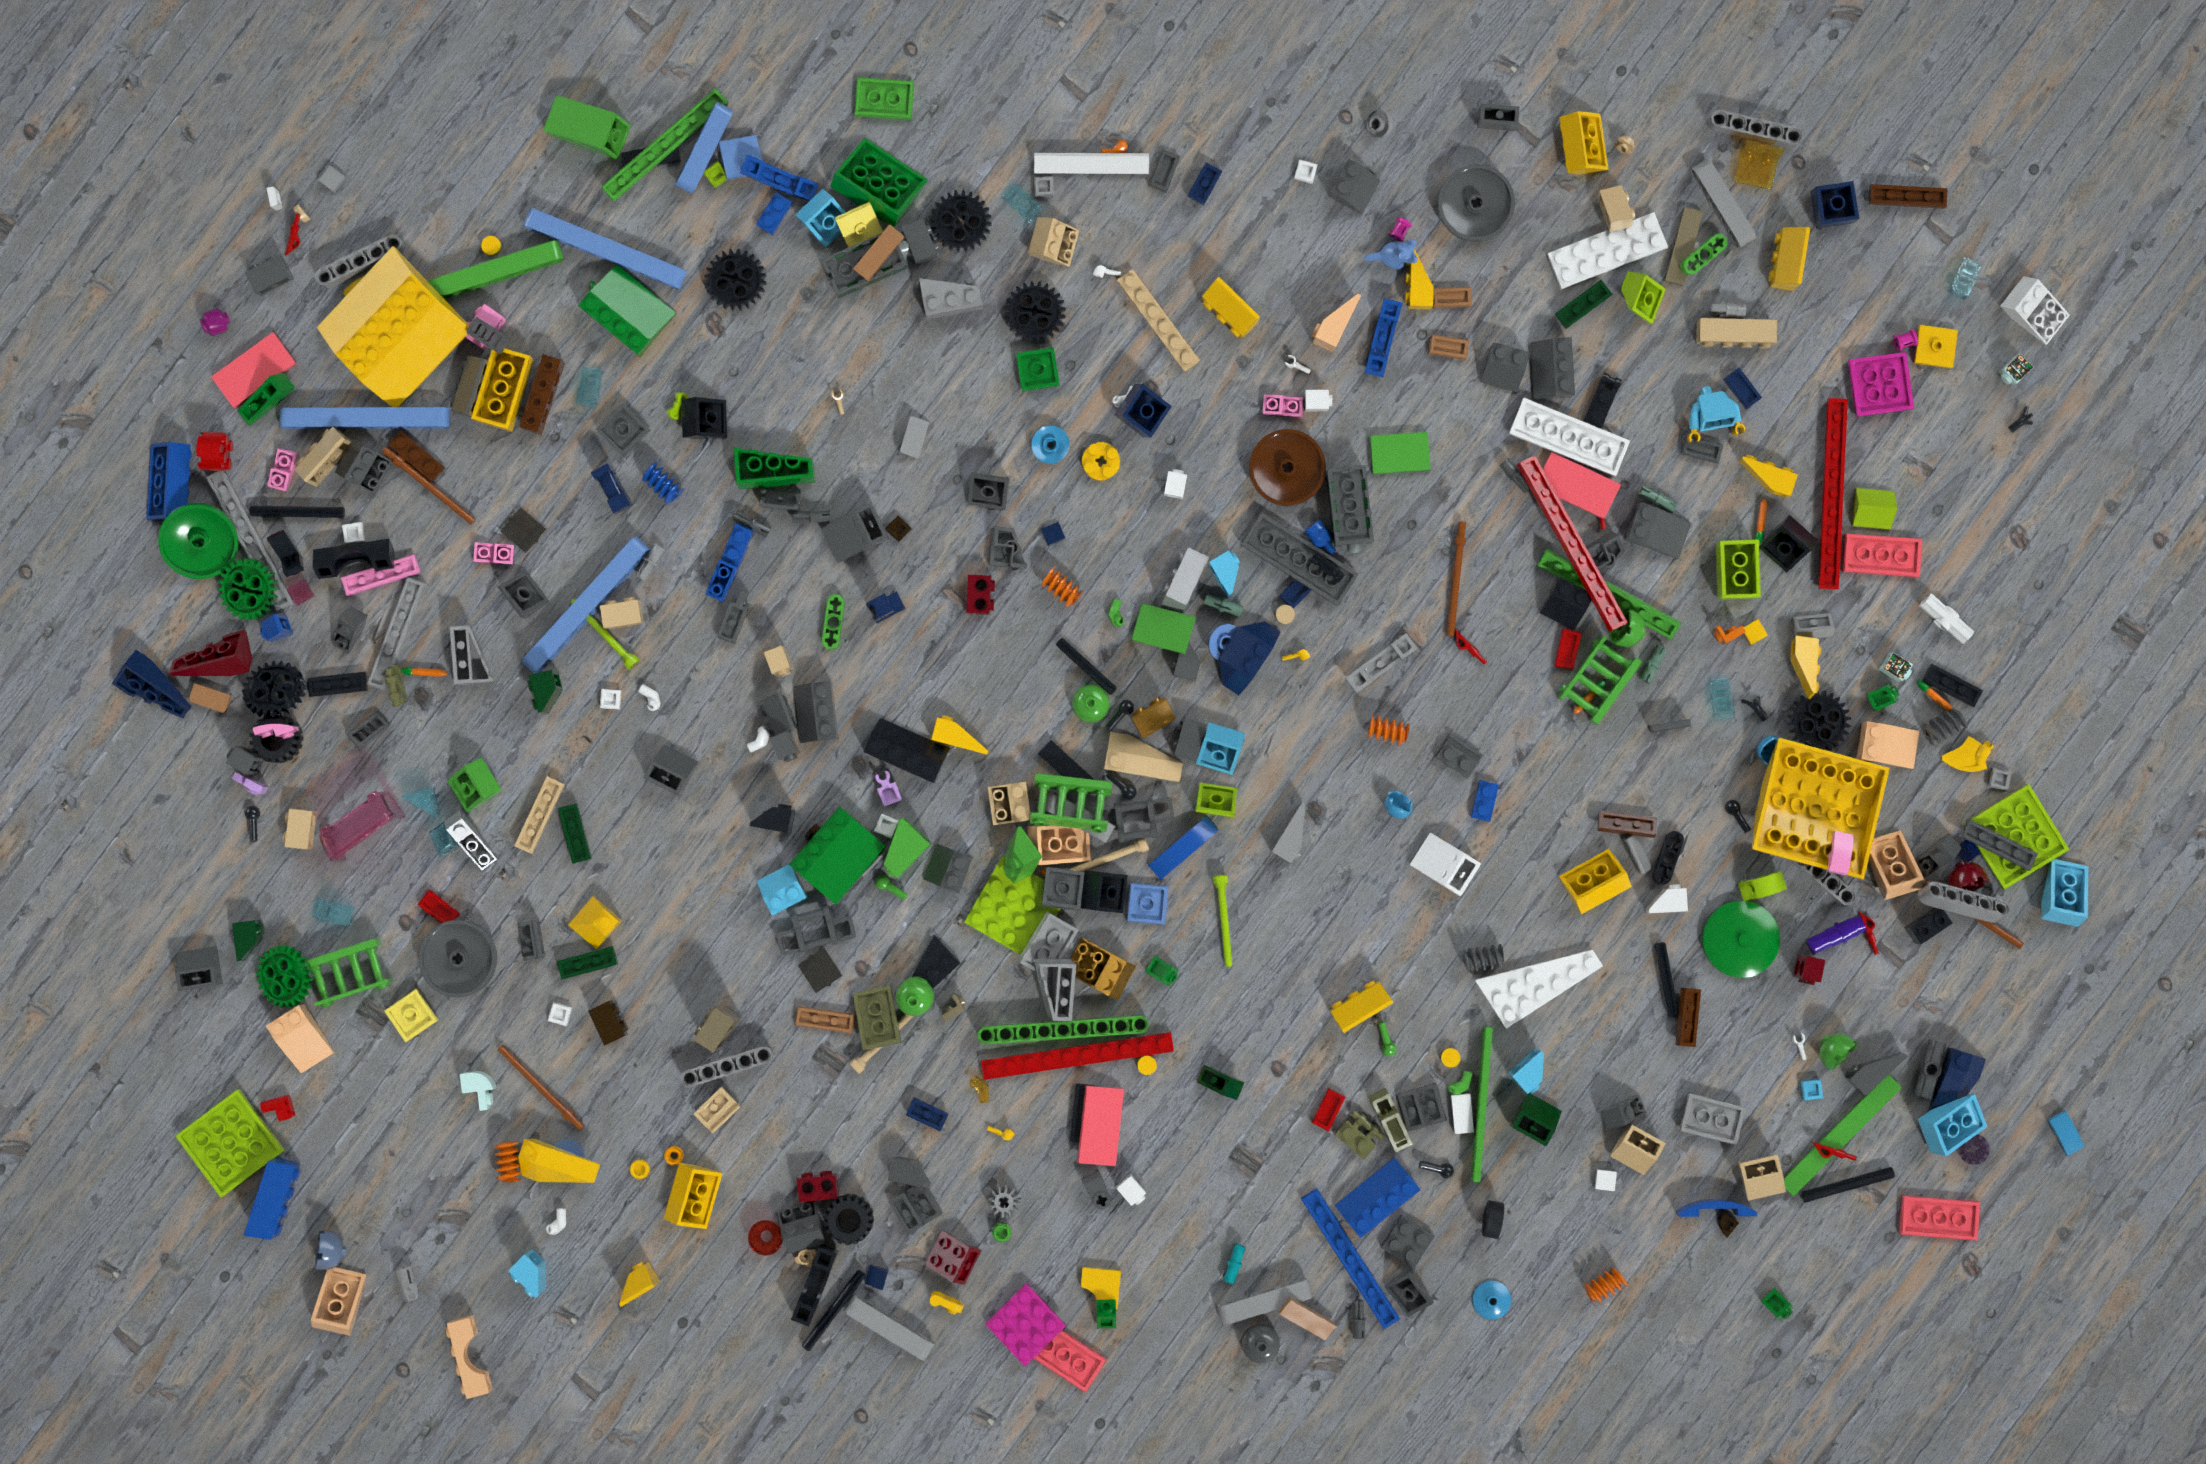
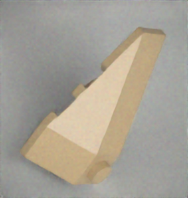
M1110 732L1104 770L1180 782L1183 763L1131 735Z

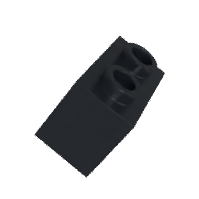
M1934 907L1904 928L1913 942L1921 945L1953 924V922L1944 910Z

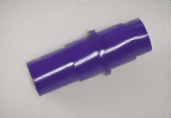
M1858 915L1841 923H1834V926L1806 939V944L1812 955H1815L1841 943L1846 944L1848 940L1865 932L1866 927Z

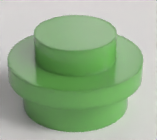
M1006 1223L996 1224L992 1231L994 1239L998 1242L1008 1241L1012 1234L1010 1226Z

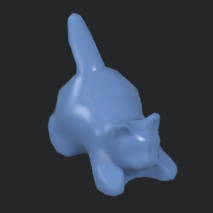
M1411 239L1404 243L1396 241L1385 244L1380 252L1366 255L1364 260H1379L1388 268L1402 269L1404 263H1416L1418 261L1417 256L1414 254L1416 240Z

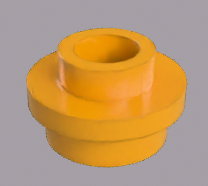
M671 1146L665 1151L664 1158L668 1164L678 1165L682 1162L684 1153L680 1147ZM672 1152L677 1153V1159L671 1157Z

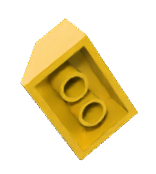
M1577 111L1559 117L1566 158L1565 165L1568 174H1586L1609 170L1601 115L1599 113Z
M1783 227L1779 233H1776L1774 244H1777L1771 258V262L1774 265L1768 277V281L1771 282L1770 287L1793 291L1801 285L1810 227Z
M1220 277L1212 283L1201 298L1203 301L1202 305L1208 311L1212 310L1217 314L1215 316L1216 319L1223 325L1226 323L1230 327L1229 331L1236 338L1240 337L1243 339L1259 322L1260 316Z
M1610 849L1603 851L1559 876L1569 897L1581 914L1632 887L1627 872Z
M1372 980L1364 985V990L1360 992L1356 990L1348 995L1349 999L1342 1002L1339 1000L1331 1005L1332 1009L1329 1012L1343 1033L1393 1004L1392 999L1379 981L1374 982Z
M679 1163L663 1219L679 1226L707 1229L723 1173L697 1165Z

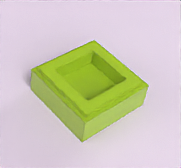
M718 161L703 173L715 189L727 180L724 168Z

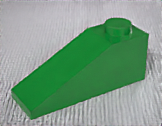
M285 373L269 376L239 408L238 413L248 426H251L283 401L294 390L295 386Z

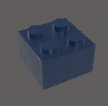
M1854 181L1816 186L1810 191L1816 229L1852 224L1860 219Z
M1134 384L1114 416L1140 436L1151 438L1172 406L1144 384Z

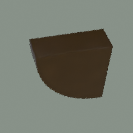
M817 823L814 824L805 834V839L809 842L821 827Z
M1723 1210L1719 1217V1227L1722 1234L1728 1238L1739 1222Z

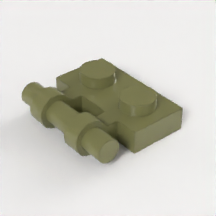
M400 663L393 664L388 669H385L386 677L384 679L385 683H388L389 700L392 701L393 707L401 706L400 704L406 703L408 698Z
M1354 1110L1351 1116L1356 1121L1351 1124L1346 1119L1334 1135L1362 1159H1365L1376 1146L1371 1139L1375 1136L1381 1140L1385 1134L1380 1131V1127L1366 1119L1367 1116ZM1360 1125L1369 1131L1366 1136L1358 1130Z

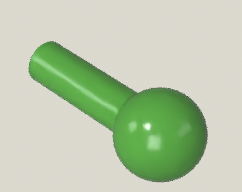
M879 875L876 877L875 886L878 889H887L903 901L907 898L908 894L891 884L888 876Z
M1381 1021L1378 1023L1383 1040L1381 1050L1385 1056L1391 1057L1396 1053L1397 1047L1390 1040L1385 1021Z

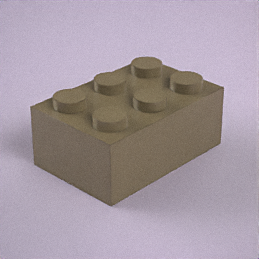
M723 1004L710 1008L704 1017L707 1019L706 1022L700 1024L694 1032V1035H696L694 1041L712 1053L721 1049L741 1016Z

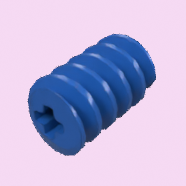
M656 461L645 471L642 481L644 483L649 482L648 487H654L653 492L659 493V497L661 499L665 498L664 502L669 504L682 494L684 488L678 490L680 484L673 485L674 478L672 477L668 480L669 473H661L664 469L663 467L656 469L658 464Z

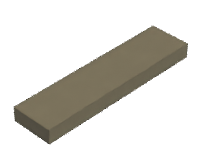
M1684 207L1665 282L1680 286L1684 285L1686 275L1681 272L1680 263L1693 252L1703 215L1702 211Z

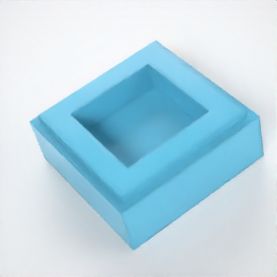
M1821 1079L1800 1081L1803 1101L1823 1099Z

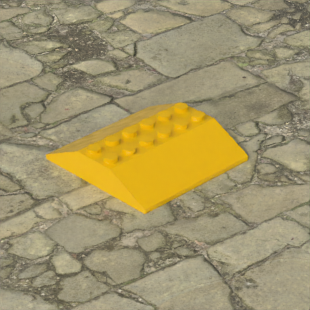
M392 246L317 326V329L334 354L366 387L391 407H400L468 335L466 332L470 325L412 264Z
M1778 738L1763 778L1757 803L1752 850L1828 870V854L1832 850V833L1839 831L1852 834L1853 848L1847 876L1864 880L1890 768Z

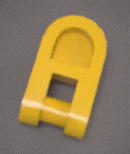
M937 1290L931 1293L930 1304L932 1306L941 1305L946 1308L947 1312L954 1315L962 1312L964 1304L959 1300Z

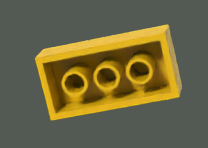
M504 349L501 354L492 350L471 419L482 424L513 432L534 359L529 355L509 349Z

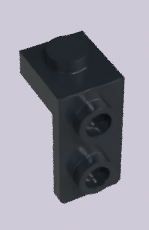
M284 530L267 537V541L281 560L282 570L286 578L297 575L304 570L302 556Z

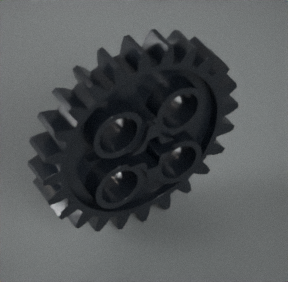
M955 190L954 196H951L948 192L947 199L941 196L942 203H935L938 209H932L931 211L935 216L930 217V220L935 222L930 227L936 229L932 234L933 236L939 235L936 239L937 242L943 240L942 247L944 248L949 245V251L956 247L957 253L960 252L961 248L964 249L965 253H967V247L974 250V244L981 246L980 239L987 240L984 233L990 234V230L986 227L992 226V223L987 221L992 218L990 214H986L989 211V207L983 208L985 201L978 202L980 199L979 195L972 198V192L966 196L965 190L962 191L961 195H958L957 190ZM960 204H965L967 210L959 212L957 207ZM950 208L956 212L961 220L964 219L966 227L972 232L971 235L961 223L958 224L957 218L950 212ZM950 216L953 220L950 224H944L942 222L943 218ZM972 219H978L979 225L972 227L969 225V222ZM957 231L965 233L961 239L955 238L954 235Z
M729 249L728 255L722 251L723 257L720 258L718 255H715L717 261H710L713 267L706 268L710 274L704 275L709 280L705 283V286L711 287L707 290V293H714L711 299L713 301L718 299L716 303L718 306L724 303L723 308L725 310L730 306L731 310L734 311L735 307L738 306L739 310L742 311L743 305L750 309L749 303L751 302L756 305L754 299H761L759 292H765L761 287L762 285H767V282L762 280L767 275L766 273H761L765 268L764 266L758 267L760 260L754 261V254L748 257L747 250L741 254L740 249H737L736 253ZM731 263L734 264L735 269L732 272H727L726 266ZM747 270L753 271V275L749 279L743 277L744 272ZM720 273L726 274L727 276L736 279V277L738 276L740 281L752 284V286L748 287L738 281H736L734 284L730 278L720 276ZM721 282H728V287L726 289H719V284ZM745 288V295L737 296V290Z
M1031 281L1029 287L1023 283L1024 289H1020L1017 286L1018 293L1011 292L1013 299H1006L1010 304L1004 306V309L1009 311L1004 314V317L1010 318L1006 321V325L1012 324L1009 329L1010 332L1016 330L1015 337L1021 334L1022 341L1027 337L1030 344L1033 339H1036L1037 344H1039L1040 338L1047 342L1046 336L1049 335L1051 338H1054L1052 332L1059 333L1060 331L1057 326L1064 325L1060 321V319H1066V316L1061 314V312L1066 311V308L1060 307L1064 304V300H1058L1061 296L1060 293L1054 295V287L1048 290V283L1044 287H1041V281L1038 282L1037 286H1034L1033 281ZM1025 297H1029L1032 299V303L1029 306H1025L1022 304V300ZM1042 301H1050L1051 306L1048 309L1042 308ZM1034 308H1037L1039 313L1036 316H1032V312H1019L1018 309L1034 311ZM1040 313H1051L1052 316H1047ZM1022 316H1027L1030 319L1025 325L1019 323V318ZM1041 319L1048 321V325L1044 328L1039 327L1037 324Z
M273 661L271 666L265 663V668L263 669L257 666L258 672L251 671L253 676L246 677L249 683H243L245 689L242 690L244 695L242 698L247 708L253 714L256 713L258 717L264 715L266 719L270 715L275 719L277 714L283 717L285 711L290 714L291 707L297 709L295 703H302L300 697L305 696L303 690L306 689L303 675L297 670L296 666L292 667L289 662L284 665L283 661H280L278 665Z
M1823 690L1821 694L1818 691L1811 699L1803 695L1799 696L1801 702L1794 701L1797 707H1791L1790 710L1793 712V715L1787 716L1792 719V722L1787 723V725L1793 726L1789 733L1795 732L1796 734L1793 740L1800 739L1799 743L1801 744L1805 743V745L1815 748L1819 747V749L1823 750L1826 747L1828 751L1832 750V745L1838 747L1837 740L1844 742L1845 740L1842 735L1849 734L1845 728L1851 727V725L1846 723L1851 717L1845 716L1849 710H1843L1846 703L1839 704L1840 697L1833 699L1834 693H1829L1826 696V690ZM1813 703L1818 706L1816 714L1812 713L1810 709ZM1830 711L1834 712L1836 716L1833 722L1828 719ZM1804 713L1813 718H1820L1821 722L1833 725L1835 728L1831 729L1825 724L1818 725V721L1805 717ZM1804 721H1808L1810 723V729L1808 731H1805L1803 729L1802 725ZM1822 729H1825L1828 732V736L1826 739H1823L1820 736V731Z

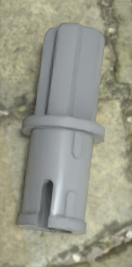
M654 544L648 556L643 558L645 560L636 576L645 581L654 566L657 567L656 563L665 549Z

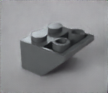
M353 439L335 473L375 495L393 461Z
M664 744L651 762L644 779L677 796H681L698 761Z
M217 946L178 952L175 969L178 991L223 984Z
M808 1201L778 1210L782 1240L788 1253L826 1243L816 1201Z

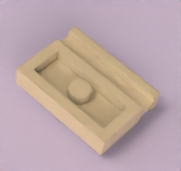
M721 1087L694 1115L713 1134L741 1106Z

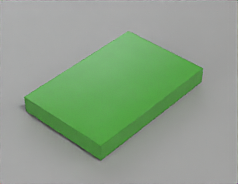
M857 77L855 117L912 120L914 81Z
M1428 432L1370 436L1373 475L1431 470Z
M1142 603L1132 640L1185 654L1196 617Z

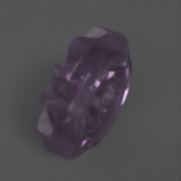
M1977 1134L1961 1145L1958 1153L1966 1163L1977 1165L1987 1159L1990 1148L1987 1140ZM1972 1143L1974 1146L1981 1147L1975 1150V1155L1973 1152L1966 1151L1971 1148Z

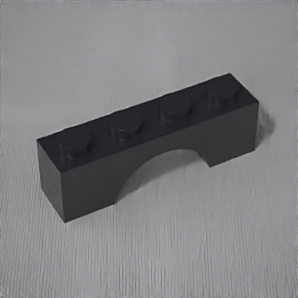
M390 539L314 549L313 570L318 579L337 577L345 566L354 562L368 563L375 571L393 569L395 551Z
M823 1244L819 1246L805 1286L793 1312L792 1321L810 1326L839 1252L838 1250Z

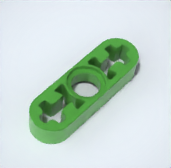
M1722 234L1709 237L1681 261V272L1685 275L1697 273L1726 248V237ZM1719 239V246L1711 248L1710 246H1713L1716 240ZM1702 249L1706 250L1708 254L1706 260L1700 257ZM1694 261L1698 262V263H1694V264L1691 266V269L1688 270V268H1687V267L1689 266L1688 263H1691V262H1694Z
M837 594L831 595L828 598L822 644L828 650L838 648L841 639L845 601ZM835 598H838V601L841 602V605L837 606V612L841 611L840 615L835 613L829 614L830 610L834 612V605L831 604V601H835ZM831 617H837L839 620V624L835 628L828 625V620ZM827 629L831 631L838 630V634H833V639L836 640V643H833L831 647L826 642V639H830L831 634L830 632L827 633Z

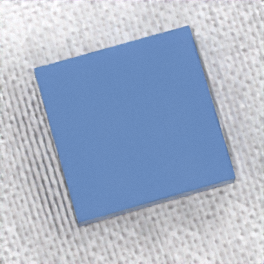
M756 135L718 142L727 180L747 177L740 173L746 155L762 160Z
M1130 883L1127 921L1165 925L1168 886Z

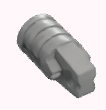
M1729 302L1712 304L1709 315L1719 316L1723 319H1744L1746 304Z
M412 1265L395 1269L399 1289L405 1302L417 1299V1283Z

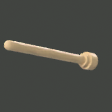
M1138 838L1130 846L1068 870L1084 872L1136 851L1144 853L1149 851V847L1145 838Z
M905 1014L898 1020L899 1030L914 1016ZM882 1047L867 1050L861 1057L854 1058L849 1064L860 1074L865 1069L866 1062Z

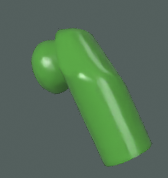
M1113 598L1108 611V617L1115 627H1121L1125 623L1124 618H1122L1119 612L1122 601Z
M1464 1071L1460 1082L1450 1083L1448 1087L1449 1092L1459 1095L1468 1090L1473 1073Z

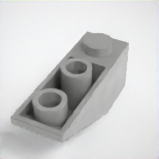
M460 810L444 821L448 833L481 871L497 860L475 827Z

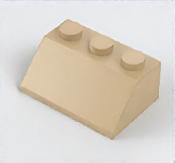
M335 427L325 430L322 434L323 438L318 443H314L309 449V454L297 462V467L294 470L306 483L317 487L343 458L352 441Z

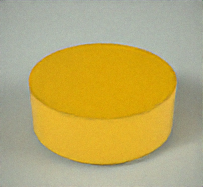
M494 236L485 237L481 243L482 250L489 256L499 254L502 248L500 240Z
M1446 1048L1442 1051L1440 1058L1445 1066L1455 1067L1459 1064L1460 1054L1456 1049Z
M1149 1055L1142 1056L1138 1060V1070L1144 1075L1154 1073L1157 1068L1156 1060Z
M643 1159L634 1161L630 1166V1173L635 1179H643L650 1172L648 1162Z

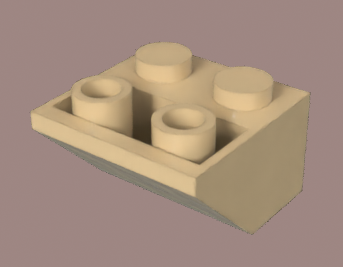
M1038 217L1028 254L1040 260L1070 267L1079 230L1054 218Z
M1027 782L988 787L993 825L1030 820L1031 811Z
M1628 1123L1613 1148L1610 1157L1644 1175L1657 1161L1666 1143Z
M1777 1154L1738 1163L1748 1201L1786 1192Z

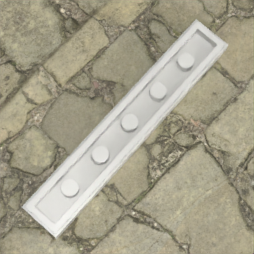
M1034 153V173L1149 174V153Z

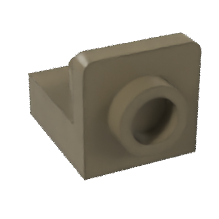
M956 993L952 995L957 1004L956 1007L952 1004L943 1010L945 1014L941 1015L945 1022L966 1010L964 1007L966 1002L961 995L957 996Z

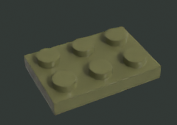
M892 986L853 993L862 1049L865 1051L902 1043Z

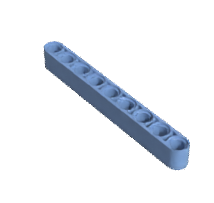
M534 208L529 209L523 224L524 227L539 234L558 240L680 290L687 271Z
M280 408V428L448 429L450 428V408Z
M637 536L633 537L527 653L522 663L534 674L542 672L587 623L586 618H590L588 617L590 614L593 616L600 606L605 603L644 560L643 558L649 554L651 549Z

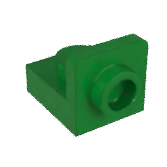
M1891 682L1866 694L1874 711L1894 704L1899 700L1898 689L1895 685L1892 686Z
M1155 955L1145 970L1147 974L1167 986H1170L1176 980L1179 971Z
M1775 1288L1761 1301L1780 1321L1787 1319L1793 1312L1792 1304Z
M1097 1300V1329L1116 1328V1300Z

